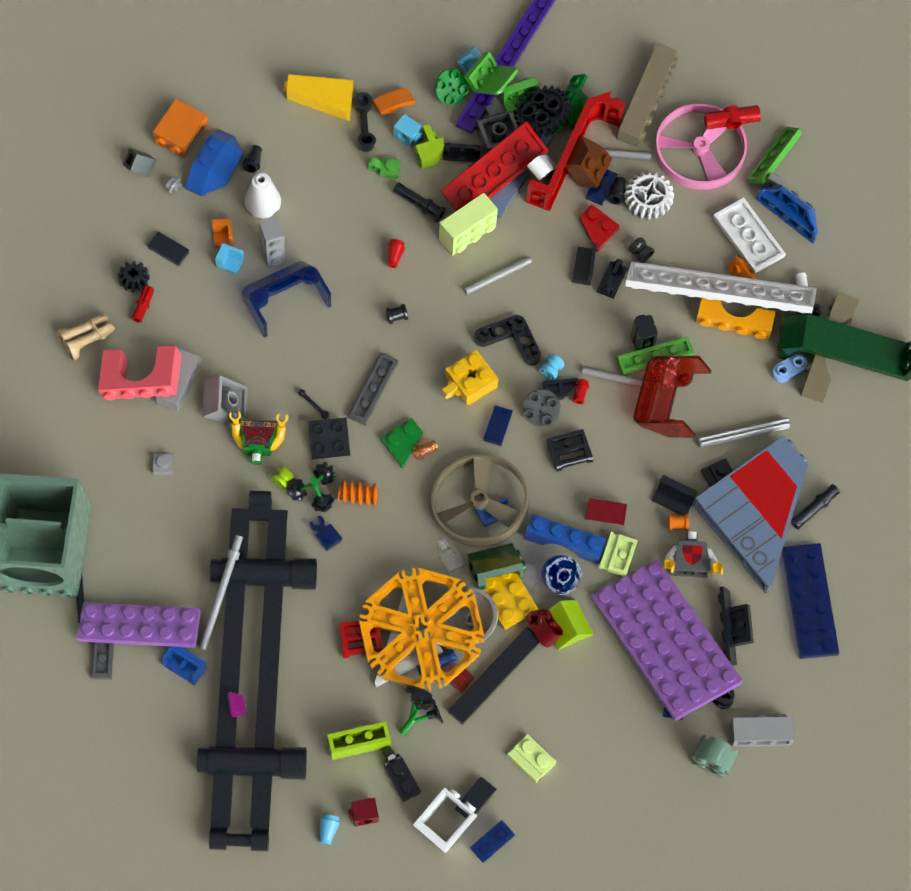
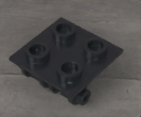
M347 417L308 421L312 459L350 456Z

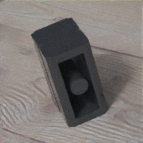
M652 315L637 316L633 322L630 336L635 351L655 346L658 331L654 325Z

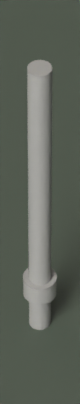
M235 536L232 548L228 551V560L199 645L201 649H207L235 561L238 560L240 555L239 549L243 540L241 536Z

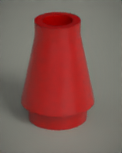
M391 239L390 243L387 244L386 265L388 267L397 268L405 250V243L403 241Z

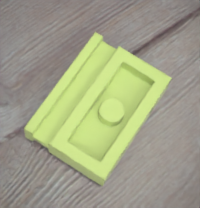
M611 532L599 569H605L608 572L625 577L638 540Z
M528 734L507 754L535 783L556 764V760Z

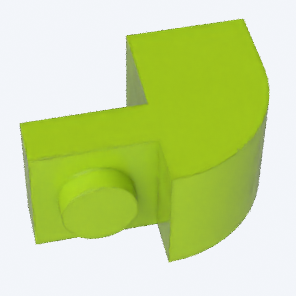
M430 124L423 126L422 134L425 143L415 145V156L421 170L436 165L442 159L444 152L443 137L438 138L436 131L432 130Z

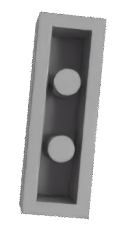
M277 217L260 221V243L267 266H278L285 262L284 234Z
M180 348L179 352L182 357L177 395H169L168 397L155 396L158 405L179 412L201 366L200 356Z
M778 714L775 717L756 715L755 717L748 718L746 715H738L732 719L730 724L732 747L792 745L794 741L793 717H787L785 714Z

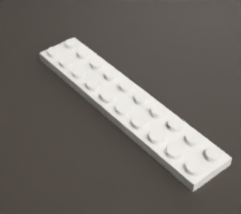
M631 261L625 283L626 287L633 289L640 288L652 292L661 291L669 294L686 295L688 297H702L708 300H722L727 303L736 302L744 305H757L763 308H777L783 311H798L803 314H812L817 289L814 287Z

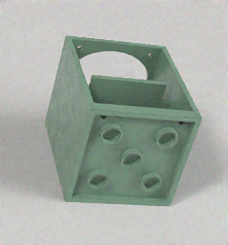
M0 474V590L5 593L17 591L26 595L41 593L44 596L56 594L65 598L78 596L92 512L79 479Z

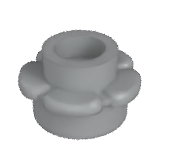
M172 177L168 181L165 189L169 191V194L173 192L176 194L182 186L180 178Z

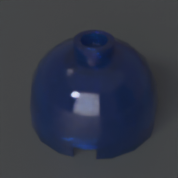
M555 555L549 558L543 565L541 571L542 581L553 593L559 595L569 594L576 589L578 580H581V568L578 562L571 557Z

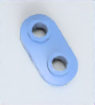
M796 354L776 364L772 371L773 379L779 383H785L799 376L807 368V359L802 355ZM799 361L801 365H797L795 362Z

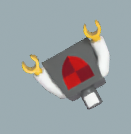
M693 531L687 532L686 540H680L678 545L670 549L665 556L662 571L666 568L670 569L671 576L708 578L710 571L712 576H714V572H719L723 575V565L718 562L712 550L707 547L706 542L698 541V533Z

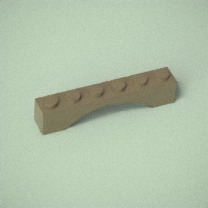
M838 292L836 299L832 298L828 308L832 309L831 313H826L824 319L849 325L859 299ZM812 354L811 356L815 358L813 362L809 361L806 372L809 375L807 378L803 377L800 386L803 389L801 396L823 403L831 378L827 370L826 358Z

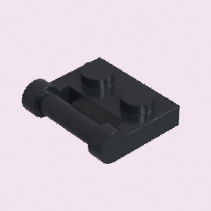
M584 429L547 438L546 442L556 472L562 471L565 467L594 461ZM584 451V455L560 461V456Z

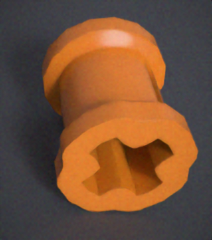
M688 513L681 516L668 514V531L673 529L688 531Z

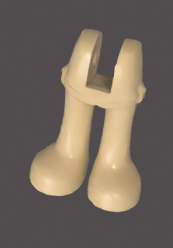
M106 314L90 318L88 322L70 329L61 328L56 331L59 342L62 346H65L67 354L72 361L79 358L82 347L94 341L106 339L115 330L112 323L106 324L109 320ZM90 330L92 331L91 333H89V334H87V335H85V336H82V337H80V338H77V339H75V340H72L73 338H75L76 336H78V335H80V334H83V333H85V332H87V331H90Z

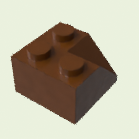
M579 135L565 167L580 187L598 188L612 158L604 147Z

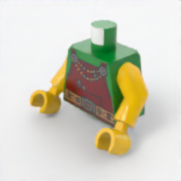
M238 410L239 416L237 418H233L230 411L229 417L233 420L231 423L232 437L238 448L243 449L244 455H251V464H262V456H271L272 451L277 450L284 441L285 423L289 420V415L286 414L285 421L280 419V412L276 416L277 421L241 419L240 423L238 421L241 417L240 411Z

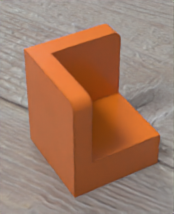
M231 218L212 220L215 248H221L223 243L233 246Z

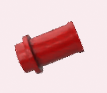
M578 379L575 382L576 389L572 402L576 404L584 403L586 391L590 387L587 380Z

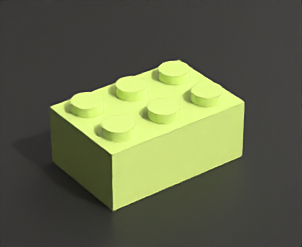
M485 193L481 194L440 222L439 241L452 256L457 252L461 253L467 245L477 242L486 232L490 233L495 229L498 208Z

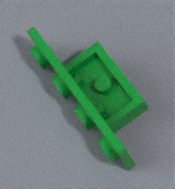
M586 74L574 75L565 90V94L568 95L572 105L570 108L572 113L568 114L570 119L565 120V122L572 131L587 99H589L581 91L588 78ZM554 129L555 134H558L561 131L558 129Z

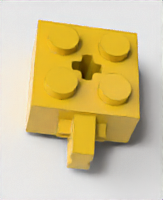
M475 350L445 369L448 386L442 389V395L445 399L454 395L460 396L466 405H470L498 387V377L481 354Z

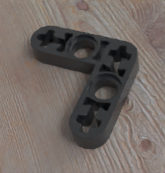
M514 315L481 327L475 332L474 342L480 347H486L513 337L527 365L534 366L540 362V350L526 320L520 315ZM514 322L520 324V327L514 325ZM502 327L505 333L498 335L495 333V329ZM480 335L486 336V340L479 338ZM525 336L530 339V342L522 344L519 339ZM529 348H531L532 355H536L535 359L529 357Z

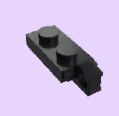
M390 746L384 748L383 754L386 758L383 761L384 769L401 800L405 802L421 794V790L403 757L400 754L395 755Z

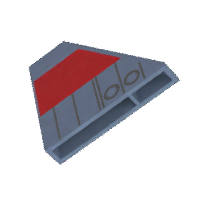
M785 436L779 438L701 493L693 502L696 510L765 593L769 591L773 583L808 467L806 458L797 452L793 442L789 439L787 440Z

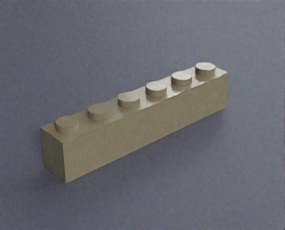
M658 43L656 44L620 126L617 140L638 147L640 141H644L647 133L645 128L646 126L650 127L653 120L651 114L657 111L659 106L658 98L663 97L666 89L664 84L665 82L669 83L672 75L670 70L671 68L675 69L678 58H676L677 50Z

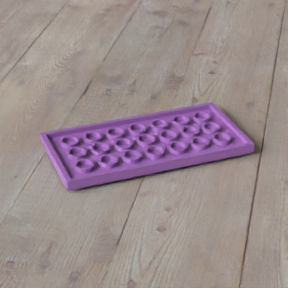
M656 559L592 594L591 599L674 721H677L742 684L743 680L665 569L662 571L663 566Z

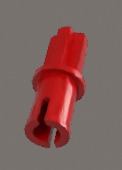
M144 286L139 300H136L135 303L137 305L131 316L133 321L142 323L146 310L150 308L149 303L154 293L152 287Z

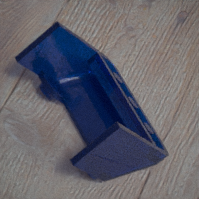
M299 261L243 288L242 299L264 338L268 336L267 323L259 309L265 307L268 304L269 297L301 282L308 285L315 284L327 307H331V292L315 267L304 261Z

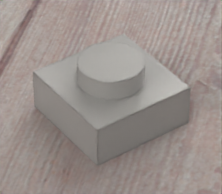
M771 173L765 188L786 187L787 181L781 176Z
M153 454V475H173V454Z

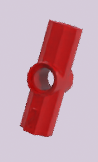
M731 105L725 107L722 111L704 113V124L707 130L722 127L736 129L742 124L761 121V112L758 105L741 108Z

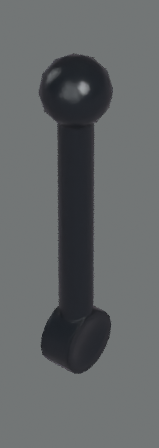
M299 390V396L304 397L321 413L323 419L328 418V411H323L306 395L305 390Z

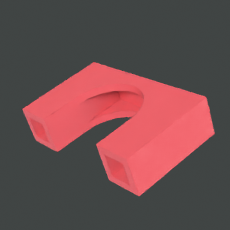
M176 345L157 347L153 371L142 380L129 381L125 378L128 358L122 349L104 350L98 391L104 400L110 401L122 398L133 399L137 397L150 398L152 396L168 397L169 395H177L182 355Z

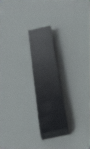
M526 627L448 710V713L463 725L539 645L540 642L535 633Z

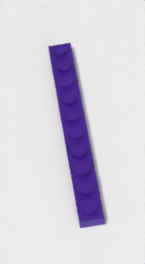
M533 0L495 60L497 65L509 67L516 65L556 0ZM474 93L457 120L456 127L472 134L476 127V120L482 119L485 114V107L492 103L496 95Z

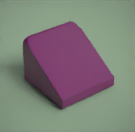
M228 692L227 697L232 718L246 715L244 697Z

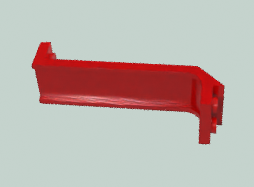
M611 91L587 99L549 185H545L542 181L531 179L528 184L526 203L547 211L551 210L568 173L565 166L579 135L584 136L589 124L595 120H602L620 127L625 109L624 102L617 98H611Z

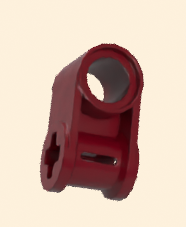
M549 610L531 611L527 615L528 625L544 647L549 648L563 635L562 628L557 624Z

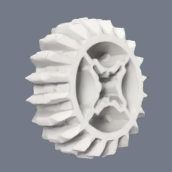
M649 171L645 175L642 172L640 177L635 175L633 179L629 180L625 188V203L629 205V211L634 210V215L641 214V219L644 216H647L648 220L651 219V216L657 219L658 215H665V211L668 212L670 206L673 205V186H669V180L664 181V175L659 178L658 173L651 175Z

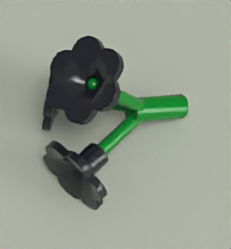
M405 687L406 692L411 694L412 707L409 719L399 730L401 735L406 736L415 723L427 718L430 720L436 717L441 724L443 723L439 709L430 692L417 687ZM433 706V709L426 712V715L416 718L419 710H429Z

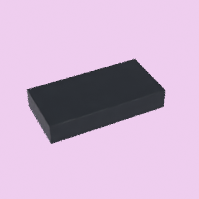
M157 232L148 244V249L177 266H180L189 254V249L160 232Z

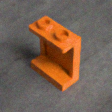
M175 99L154 129L153 139L157 145L165 146L174 154H180L185 157L188 146L201 128L205 129L208 125V117L203 112Z

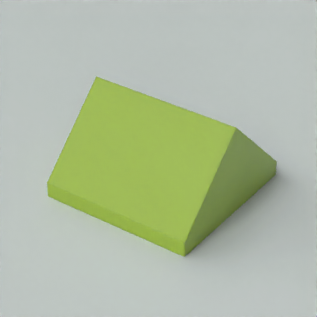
M577 600L559 601L549 609L551 615L563 630V635L555 642L558 650L594 634Z

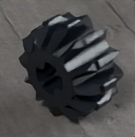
M134 260L132 264L126 262V267L120 266V273L117 276L119 285L124 286L125 291L129 289L133 293L135 289L142 291V286L148 285L147 281L150 280L147 267L143 266L142 262L136 265Z

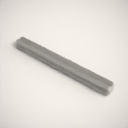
M782 418L705 435L698 438V444L700 448L780 431L788 429L790 422L788 418Z

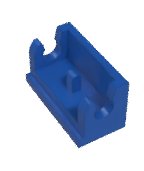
M170 646L162 658V665L194 686L207 669L205 661L183 647Z

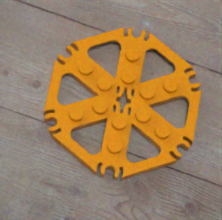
M412 568L413 574L411 576H406L405 571L402 570L403 579H400L398 572L365 601V604L369 605H363V609L369 611L368 615L360 614L359 617L363 621L359 620L368 664L371 663L370 667L372 669L376 666H381V669L377 672L378 676L388 681L425 690L424 684L427 683V688L431 691V684L433 682H437L440 689L442 688L441 679H443L444 685L447 686L479 657V654L475 653H481V649L475 647V644L478 642L484 644L482 637L485 638L475 594L472 595V589L467 592L462 591L466 586L465 582L458 578L418 568L419 575H417L416 569ZM425 581H432L448 586L449 591L427 609L422 588ZM401 588L404 593L408 614L380 606V601L393 589ZM468 607L471 611L474 628L472 631H466L445 625L444 623L460 608ZM419 620H421L423 627H427L424 629L425 638L422 637L420 631H416V629H419ZM378 627L400 634L379 653L374 651L370 635L372 628ZM435 644L462 651L464 653L463 660L451 671H442ZM416 649L421 669L420 678L412 679L396 674L395 667Z

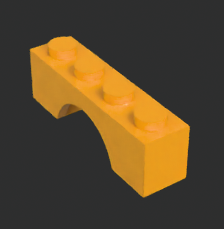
M701 298L696 323L704 327L712 326L722 331L729 330L737 332L739 335H751L757 339L769 340L776 312L757 308L749 316L736 317L725 311L721 300Z

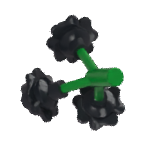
M327 462L317 464L316 469L313 471L316 478L312 477L310 483L306 485L301 479L293 478L291 483L287 484V493L293 501H302L303 497L307 496L305 490L311 487L315 489L317 494L311 506L315 511L327 512L332 508V503L335 500L331 494L321 493L318 483L320 481L322 485L332 483L334 481L333 478L336 476L333 470L334 467L332 465L328 466Z

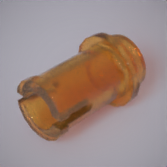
M432 440L421 446L416 445L413 449L415 458L423 460L425 456L437 452V443Z

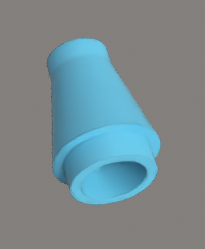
M323 814V818H320L319 843L331 845L340 824L338 822L339 817Z

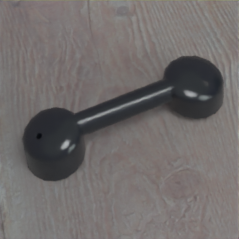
M360 92L354 100V108L360 113L361 134L358 136L357 147L361 151L369 152L374 149L376 143L375 136L368 132L367 112L370 111L373 100L367 92Z

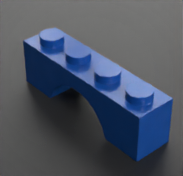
M534 514L530 518L525 534V540L540 545H560L574 551L580 558L597 564L606 538Z

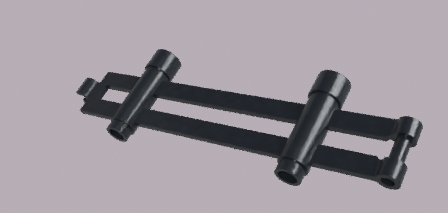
M250 491L248 509L232 508L229 549L231 550L236 535L243 537L239 549V558L235 561L226 588L216 746L198 748L197 772H208L209 775H214L209 832L210 850H226L227 846L251 847V851H268L272 777L306 779L307 747L282 746V748H274L283 587L316 590L317 558L285 559L288 510L271 509L272 498L270 491ZM250 521H268L266 559L248 558ZM228 557L211 559L210 582L220 583ZM246 586H264L255 748L235 747L237 717L232 718L227 697L228 692L239 694ZM234 775L253 776L250 814L251 834L227 832L231 823Z

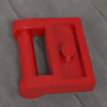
M359 621L339 623L343 659L353 655L366 654L365 646L348 648V643L363 642ZM374 627L371 629L370 635L371 640H375L376 644L373 645V649L379 653L383 650L380 628Z

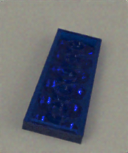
M821 543L784 546L782 556L799 658L838 656L839 647Z

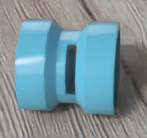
M549 354L546 358V363L540 367L539 372L545 378L555 380L558 376V371L562 370L565 363L560 357Z

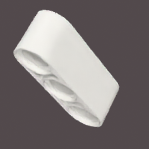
M547 154L536 157L527 167L540 181L551 176L555 172L557 165Z

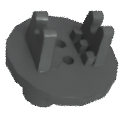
M547 389L533 390L526 396L523 402L524 417L538 426H550L557 420L560 414L561 405L558 397Z

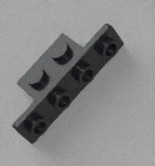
M722 586L720 587L718 600L722 607L720 619L724 627L722 638L726 647L723 652L732 665H737L735 647L754 643L751 610L748 604L731 607L730 591Z

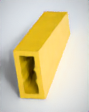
M288 74V81H284L283 92H287V100L350 121L354 80Z

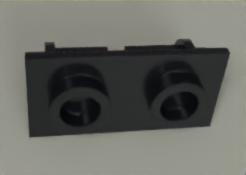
M444 143L443 160L476 162L480 159L481 145Z
M616 259L614 262L610 261L597 289V293L614 299L628 269L623 265L621 259Z

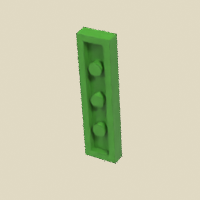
M784 128L747 177L750 184H765L770 174L774 172L802 135L800 128Z
M684 337L617 356L616 360L624 376L694 356V350L689 337Z

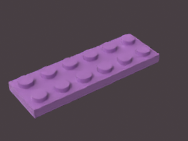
M83 602L77 639L79 642L196 648L201 611L200 608Z

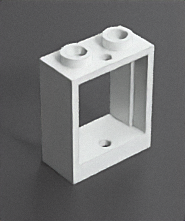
M444 788L413 824L445 853L477 817L474 813L476 809L468 802L463 804L459 800L460 795L452 788L449 791ZM449 797L469 816L445 842L425 823L444 800Z

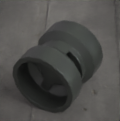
M642 237L636 239L629 247V251L632 254H636L637 259L641 263L646 262L655 252L651 246H647L646 241Z

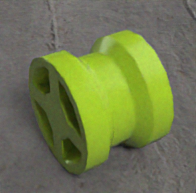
M280 466L278 472L270 477L271 481L282 490H285L287 484L295 478L283 466Z

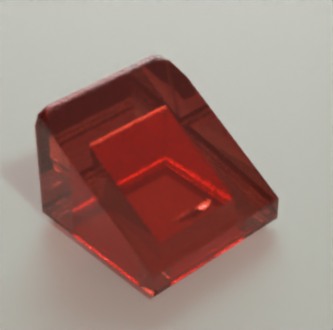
M464 669L449 684L463 693L474 677Z

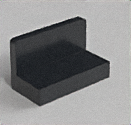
M597 243L593 244V249L578 247L572 283L591 286Z
M662 475L652 501L675 513L684 515L692 507L698 491Z

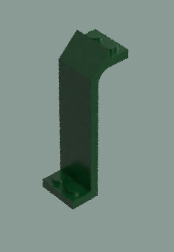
M811 314L783 315L779 331L780 339L777 345V351H779L778 358L785 360L795 351H804L904 381L911 379V341L908 343Z

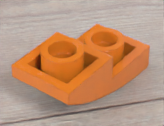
M403 88L381 95L374 99L372 103L379 114L384 115L396 113L399 107L413 106L415 99L408 88Z

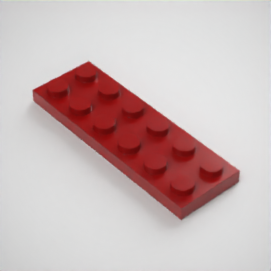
M526 121L442 188L440 192L455 211H458L483 193L490 199L528 168L527 165L536 157L544 155L549 150Z

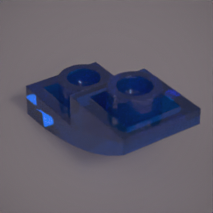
M501 820L470 848L484 863L513 838L515 834Z

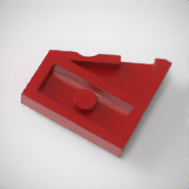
M592 204L580 215L579 220L586 229L588 238L591 239L592 244L597 243L596 252L620 229L619 224Z

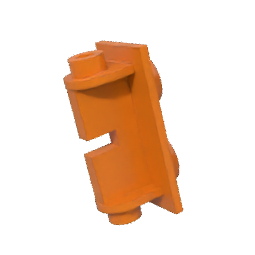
M735 256L727 266V269L733 276L758 279L754 273L750 274V267L740 257Z

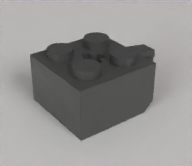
M492 104L485 107L486 117L476 120L475 129L484 154L518 128L512 111L496 114Z

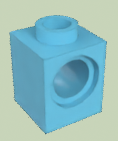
M404 114L395 124L393 136L412 147L423 136L422 125Z

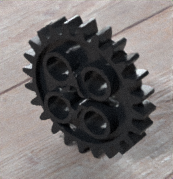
M544 85L541 90L539 86H537L536 91L530 89L529 95L524 93L525 98H519L520 104H515L516 109L513 110L517 126L519 127L527 121L540 138L542 134L547 137L548 132L555 134L554 129L561 130L560 125H566L565 120L570 119L568 114L572 113L570 109L572 105L564 90L561 91L559 87L554 89L553 85L548 89Z

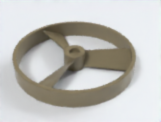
M474 454L452 462L439 474L432 489L431 505L434 518L445 535L463 545L485 547L504 541L518 530L526 517L529 498L525 480L514 465L495 455ZM474 463L475 491L471 494V502L436 513V496L444 480L455 470ZM493 464L500 465L511 471L522 484L525 499L521 511L488 498L486 491ZM473 507L479 510L484 509L508 528L491 537L468 538L452 532L445 524Z

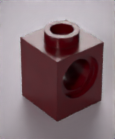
M375 798L351 802V809H348L350 821H354L355 827L379 822Z

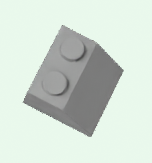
M220 375L205 381L203 417L215 422L232 423L233 420L230 419L229 412L231 411L233 418H237L239 410L241 417L238 421L241 423V419H247L248 387Z

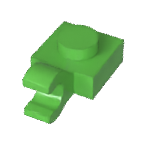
M370 157L368 170L380 171L381 177L398 179L401 160L383 157V160L380 161L377 158Z

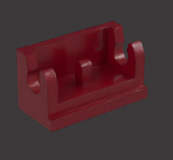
M589 498L585 520L624 526L627 504Z

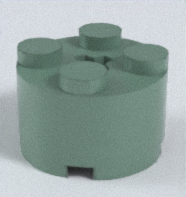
M702 735L692 758L695 761L694 765L703 770L707 767L713 770L712 774L723 778L724 775H729L739 752L736 749L734 752L731 751V745L711 736L708 740L706 735Z

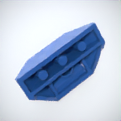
M219 129L208 136L192 164L185 185L186 190L203 196L208 192L227 185L243 157L235 136Z
M784 186L760 188L756 197L758 202L812 244L815 242L818 234L815 209H813L810 203L804 202L794 191H790Z

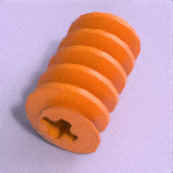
M343 479L339 486L337 502L342 497L344 503H347L350 498L351 504H355L358 499L359 505H362L365 500L367 506H370L373 501L374 507H376L379 489H377L376 483L370 488L369 482H366L364 487H362L361 481H358L357 485L354 486L353 480L347 485L346 479Z

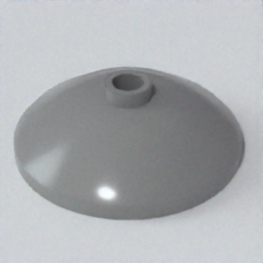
M463 588V592L472 589V595L475 594L485 638H482L485 641L493 633L497 625V606L485 591L478 588ZM468 607L460 608L444 623L445 625L466 631H472L474 628V624L470 623L472 616Z

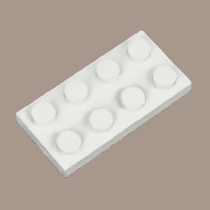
M745 198L713 214L715 222L754 274L785 257L786 253Z

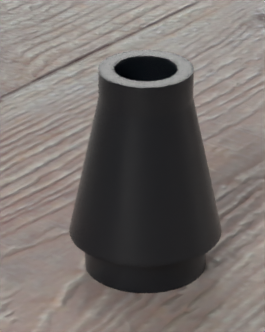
M253 145L244 158L242 164L245 171L255 173L260 169L262 152L260 146Z
M617 177L607 193L610 203L619 205L624 201L625 178Z

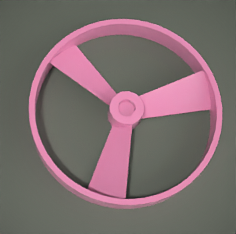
M689 104L671 112L661 123L655 142V154L661 169L674 182L691 189L709 190L727 184L740 172L747 153V138L742 126L735 130L742 142L743 157L739 165L728 175L709 150L710 144L727 129L726 127L706 130L703 136H699L694 140V143L661 136L666 125L681 115L693 112L709 113L722 111V108L709 104ZM660 147L692 148L693 153L700 157L708 181H695L677 174L663 159Z

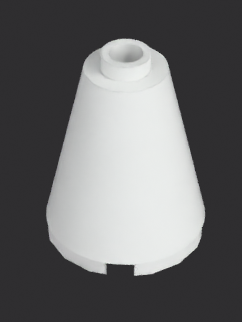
M258 173L253 177L244 198L245 208L257 218L271 217L280 209V193L266 173Z

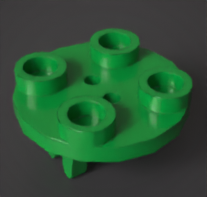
M446 69L437 76L434 83V92L441 103L456 105L468 94L469 87L462 72L457 69Z

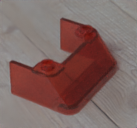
M700 356L652 357L646 365L633 416L634 421L639 426L668 438H695L696 434L684 420L669 418L677 387L688 386L692 382L694 374H711L712 370Z

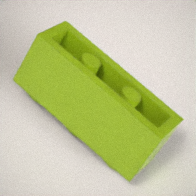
M386 721L327 735L332 760L391 746Z

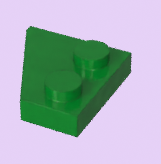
M411 418L382 436L381 442L399 466L403 468L410 454L413 453L416 444L419 443L423 436V431Z

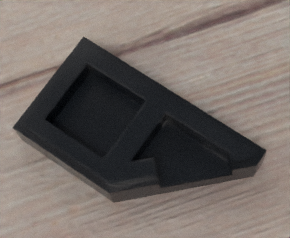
M578 378L543 381V389L553 392L559 400H562L574 388Z

